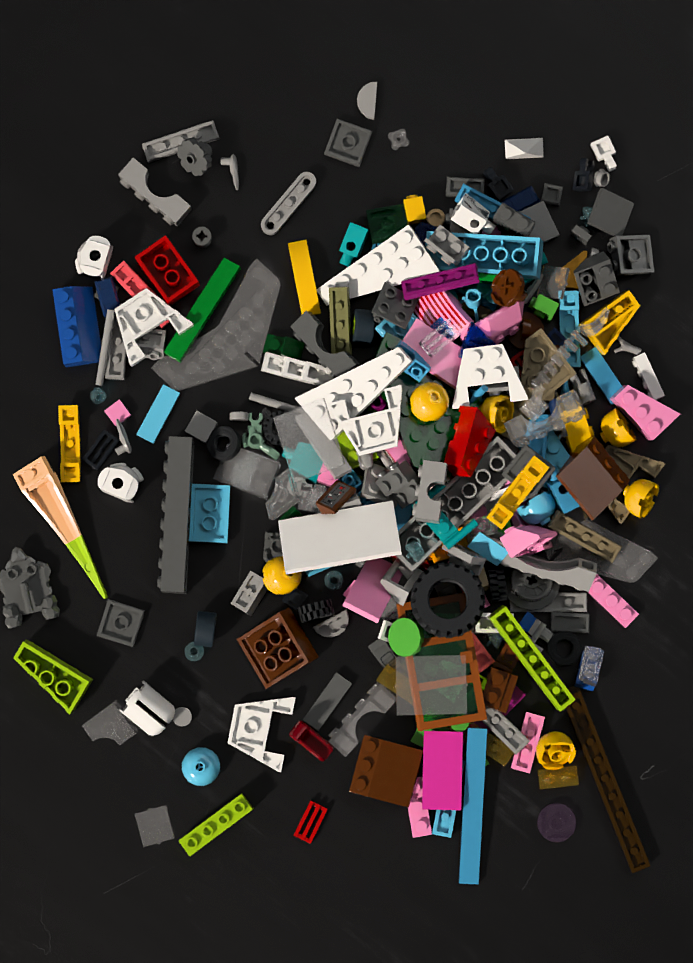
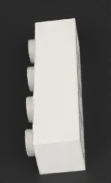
M645 352L635 356L632 363L638 369L637 374L643 380L642 385L644 389H647V395L654 400L663 398L665 396Z

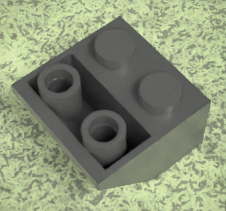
M604 251L585 258L573 272L584 306L620 293L611 261Z

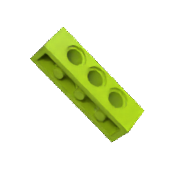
M242 793L181 838L179 843L187 854L191 856L254 808Z

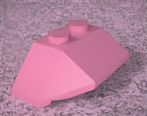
M519 300L510 307H501L464 329L460 336L461 342L491 346L501 343L507 335H514L519 330V325L522 321L524 301Z

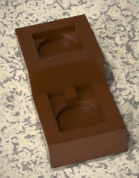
M505 643L492 668L511 674L519 659L507 643Z

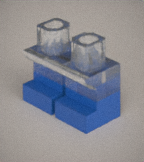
M585 646V650L581 654L575 687L590 691L594 690L598 682L604 650L593 646Z

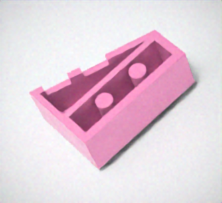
M629 385L622 386L610 398L647 440H654L680 415V413Z

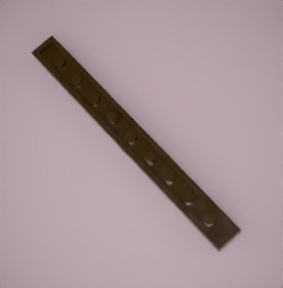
M574 685L568 687L567 689L575 698V701L568 705L566 710L632 873L650 867L579 687Z

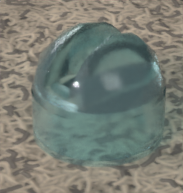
M95 387L90 392V398L94 404L104 402L107 397L104 390L99 387Z

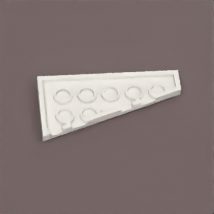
M407 225L316 289L326 306H328L329 287H349V297L352 299L380 291L384 282L397 286L402 284L401 281L441 272V270L412 227Z
M397 347L295 399L327 437L334 441L344 430L328 407V403L345 399L350 419L358 417L413 360L401 347Z

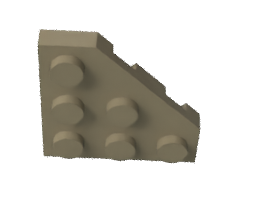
M542 328L527 338L524 344L520 382L524 385V390L528 396V400H524V402L532 409L576 374Z

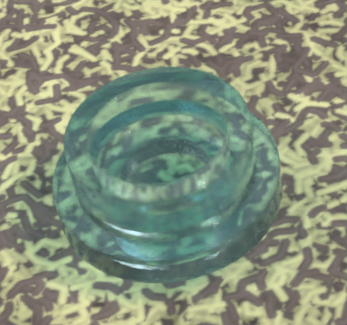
M330 571L326 574L324 582L327 588L337 590L343 585V576L338 571ZM332 577H336L338 579V582L336 584H332L330 582V579Z
M194 642L189 643L185 648V656L190 661H198L204 655L203 646H196ZM192 648H196L198 650V653L196 655L191 654Z

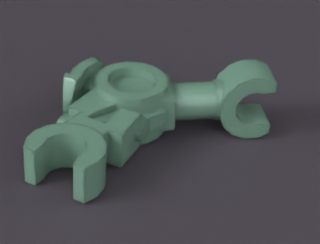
M249 413L248 419L251 425H248V438H246V433L242 435L243 447L250 446L253 449H261L276 461L280 453L268 446L262 436V425H260L263 420L262 413H259L258 420H253L252 413Z

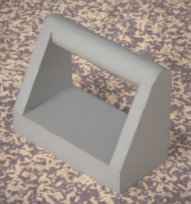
M396 558L380 582L396 603L404 606L411 596L415 581L424 571L417 569L412 573ZM398 569L408 580L404 587L391 580Z

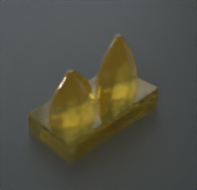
M576 765L566 766L557 770H537L539 789L579 785Z

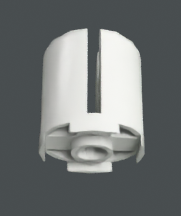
M143 680L142 683L144 685L140 689L136 687L125 700L127 702L126 707L123 710L119 708V711L148 735L155 736L160 734L166 727L137 703V700H140L168 724L174 717L175 708Z

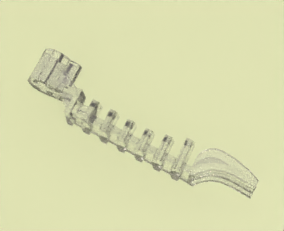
M607 307L601 311L592 323L581 324L570 333L571 335L563 341L564 344L550 357L551 360L537 373L538 376L530 382L532 384V396L521 406L520 410L533 423L549 407L542 400V394L545 390L542 385L544 383L548 384L551 381L546 373L549 371L554 376L558 372L553 365L556 364L558 367H561L564 362L559 357L562 355L567 360L571 356L566 350L568 347L574 353L579 349L572 342L574 339L583 347L588 344L579 333L592 337L600 332L610 312Z

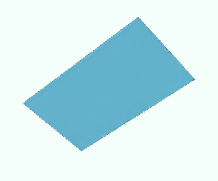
M481 532L467 546L496 566L508 554L504 547Z

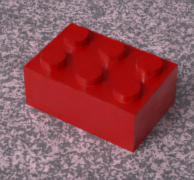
M166 235L135 256L139 266L169 306L200 286L199 281Z

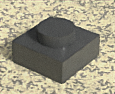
M578 225L573 228L570 234L584 245L589 242L592 236L587 228L584 226L579 227Z

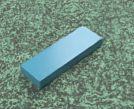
M163 384L136 435L154 444L180 393Z

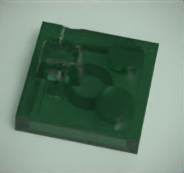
M403 204L366 210L372 244L385 242L408 225Z

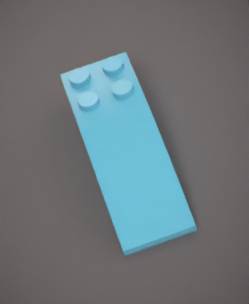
M427 231L426 238L429 239L434 231ZM452 233L471 248L457 267L476 263L478 273L498 274L504 269H514L521 273L524 279L540 280L544 243L541 238ZM427 249L440 270L445 271L457 268L453 263L449 266L441 260L442 255L436 252L434 254Z

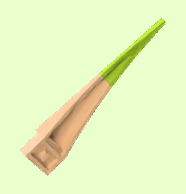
M42 456L14 473L13 476L22 493L54 529L84 569L101 596L106 599L108 598L57 474L53 472L46 457Z

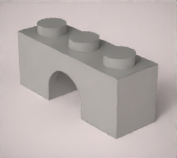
M423 460V465H419L418 477H421L420 485L417 484L415 496H418L417 504H413L412 515H415L416 521L440 524L442 502L430 499L428 492L434 485L445 486L448 469L447 463Z

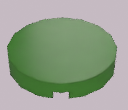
M412 618L397 619L389 629V645L397 655L403 657L415 655L422 648L421 644L424 642L422 627Z

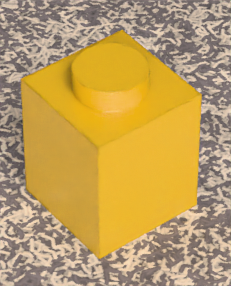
M407 196L403 200L407 225L426 222L427 218L422 196Z

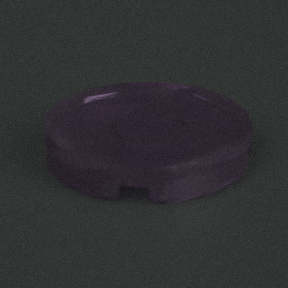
M554 803L547 805L541 810L538 815L537 826L541 835L547 840L562 842L567 840L575 831L576 819L570 808L563 804Z

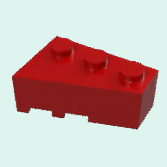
M460 406L458 410L461 413L459 421L455 423L453 428L456 432L453 441L449 442L444 463H447L448 470L453 476L471 477L496 430L478 407Z

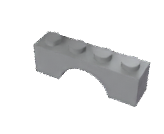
M132 158L118 174L121 179L120 183L127 189L131 187L138 199L141 201L145 199L150 203L148 206L155 213L159 211L163 214V219L169 225L174 224L178 226L192 210L191 206L177 194L170 197H158L151 193L147 187L148 169L135 158Z

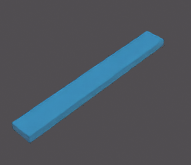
M467 727L459 884H479L487 728Z

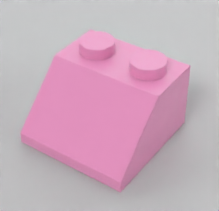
M521 524L516 528L512 526L504 531L505 535L500 537V540L509 556L514 558L532 553L558 534L556 531L539 526H524V524Z

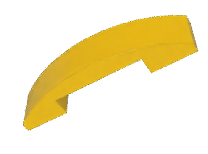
M307 240L288 243L301 313L309 311L314 315L321 314Z
M78 405L58 406L61 482H80L81 448Z
M533 456L502 494L486 518L502 530L519 505L550 467L536 456Z

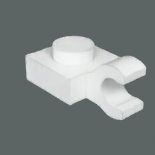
M609 136L592 142L590 146L598 162L604 160L608 172L615 170L617 165L612 155H615L616 151Z

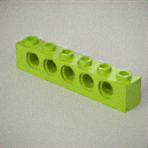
M502 605L487 616L558 711L561 712L575 701V698L506 606Z

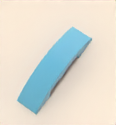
M579 290L559 291V332L568 340L563 345V357L571 367H581L578 311Z

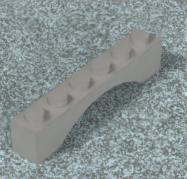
M487 528L484 535L504 547L500 537L505 534ZM507 554L500 562L504 567L516 568L523 573H531L542 579H550L558 584L569 585L579 591L584 590L589 592L597 574V563L582 558L567 561H546L530 555L511 558Z

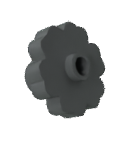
M192 137L185 139L178 146L177 156L181 159V166L187 172H192L194 176H201L211 167L212 148L208 143L197 142Z

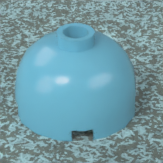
M550 490L530 499L526 506L521 505L517 508V512L526 523L531 525L540 523L544 526L550 522V517L555 513L556 502Z
M198 747L190 750L182 761L184 777L189 783L196 786H205L212 783L220 772L218 756L208 748Z

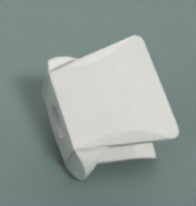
M92 236L81 245L75 260L78 274L84 272L91 276H101V279H104L113 251V246H111L106 238ZM94 250L99 251L101 254L100 259L97 261L90 259V253Z
M116 463L101 471L98 478V486L100 490L109 495L134 503L131 499L137 492L139 482H142L144 478L135 467L129 468L125 463ZM115 478L122 479V488L115 489L112 482Z

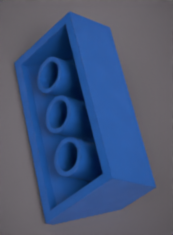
M70 286L52 289L63 364L65 367L98 363L101 352V339L93 287Z

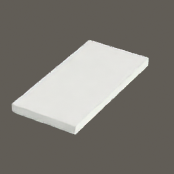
M393 501L341 509L336 514L318 513L278 520L286 574L402 554Z

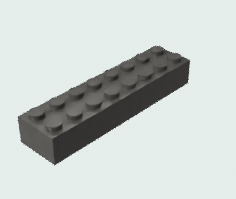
M169 436V441H165V453L168 455V460H164V472L167 474V480L163 479V491L166 493V499H162V510L165 512V517L161 518V530L164 531V535L160 537L159 544L163 554L162 557H159L158 568L162 569V572L157 580V587L163 593L187 594L191 491L195 441L192 437Z

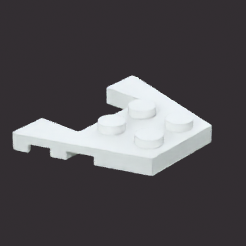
M147 288L115 308L131 367L146 358L135 341L163 322L169 320L179 335L194 326L190 320H187Z
M503 344L463 350L452 409H458L460 406H470L468 387L508 382L510 402L528 400V396Z
M402 385L384 389L389 409L351 419L345 399L328 403V407L359 456L398 447Z
M290 697L235 705L228 744L274 770L281 772L285 755L265 751L273 711L292 715L296 698Z

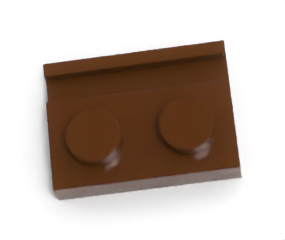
M491 667L483 692L485 707L506 714L518 676Z

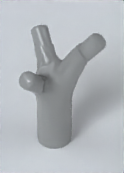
M618 336L617 340L621 346L614 349L615 353L627 351L640 355L642 349L629 344Z

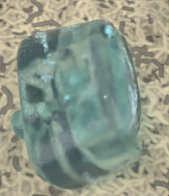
M583 207L582 209L584 216H580V219H584L586 227L591 226L587 222L593 207Z
M413 541L405 545V549L409 552L406 555L408 559L412 557L415 562H419L425 555L423 548L418 542Z
M500 633L483 634V638L488 640L485 644L487 647L490 644L496 649L500 647L503 641Z

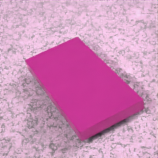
M424 731L422 809L461 810L463 732Z

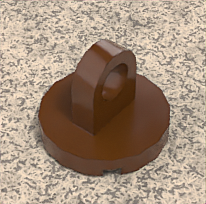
M504 269L495 276L491 288H493L491 298L494 303L502 307H510L519 300L523 302L527 298L528 294L524 290L525 283L522 274L514 269Z
M523 312L519 330L512 336L507 335V339L515 348L524 350L525 340L540 328L544 331V325L536 315Z

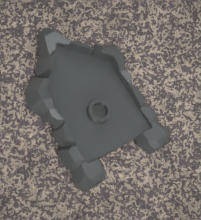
M15 547L12 550L10 560L5 566L6 570L2 569L0 571V591L4 594L3 602L5 606H3V615L6 617V626L8 628L21 626L22 615L42 611L45 619L59 617L60 609L57 607V599L55 595H51L52 589L49 586V576L51 573L49 565L41 561L36 563V560L27 556L21 548Z

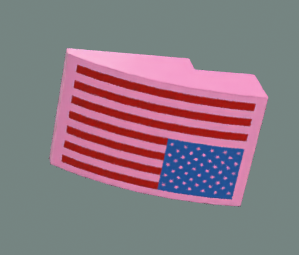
M449 290L417 298L419 300L414 312L420 321L452 342L462 334L464 329L474 322L461 308L463 305Z

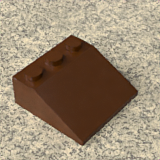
M595 436L578 445L556 475L557 479L591 520H594L624 490L630 481Z
M290 608L277 613L237 639L265 689L319 658Z
M364 735L349 792L409 807L423 750Z

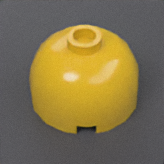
M427 382L421 384L410 396L411 411L422 421L439 420L449 407L448 393L437 383Z
M501 394L489 396L479 406V410L496 430L495 433H504L508 429V427H505L507 422H511L513 419L514 403L510 402V396Z
M616 408L602 419L601 429L603 432L600 435L605 443L610 442L615 447H624L636 441L633 430L629 429L627 425L629 423Z
M639 479L631 485H627L623 492L627 510L641 519L646 517L655 503L652 501L653 496H658L659 485L646 479Z
M283 556L270 559L262 571L264 572V585L274 594L284 595L292 592L299 586L302 578V572L285 573Z
M555 731L547 733L539 739L536 746V756L539 763L543 765V768L557 770L563 768V764L567 762L570 764L576 756V749L567 735Z

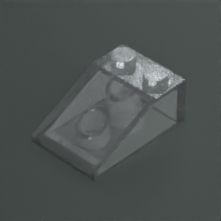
M240 448L239 453L233 459L220 461L213 479L267 500L281 464L268 457Z

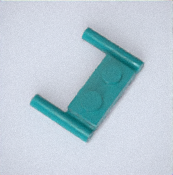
M435 485L428 492L429 498L432 499L446 486ZM442 511L440 524L425 522L448 550L479 525L473 519L458 531Z

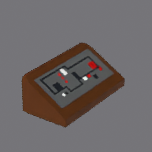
M337 480L316 501V505L321 514H336L357 490L355 487Z

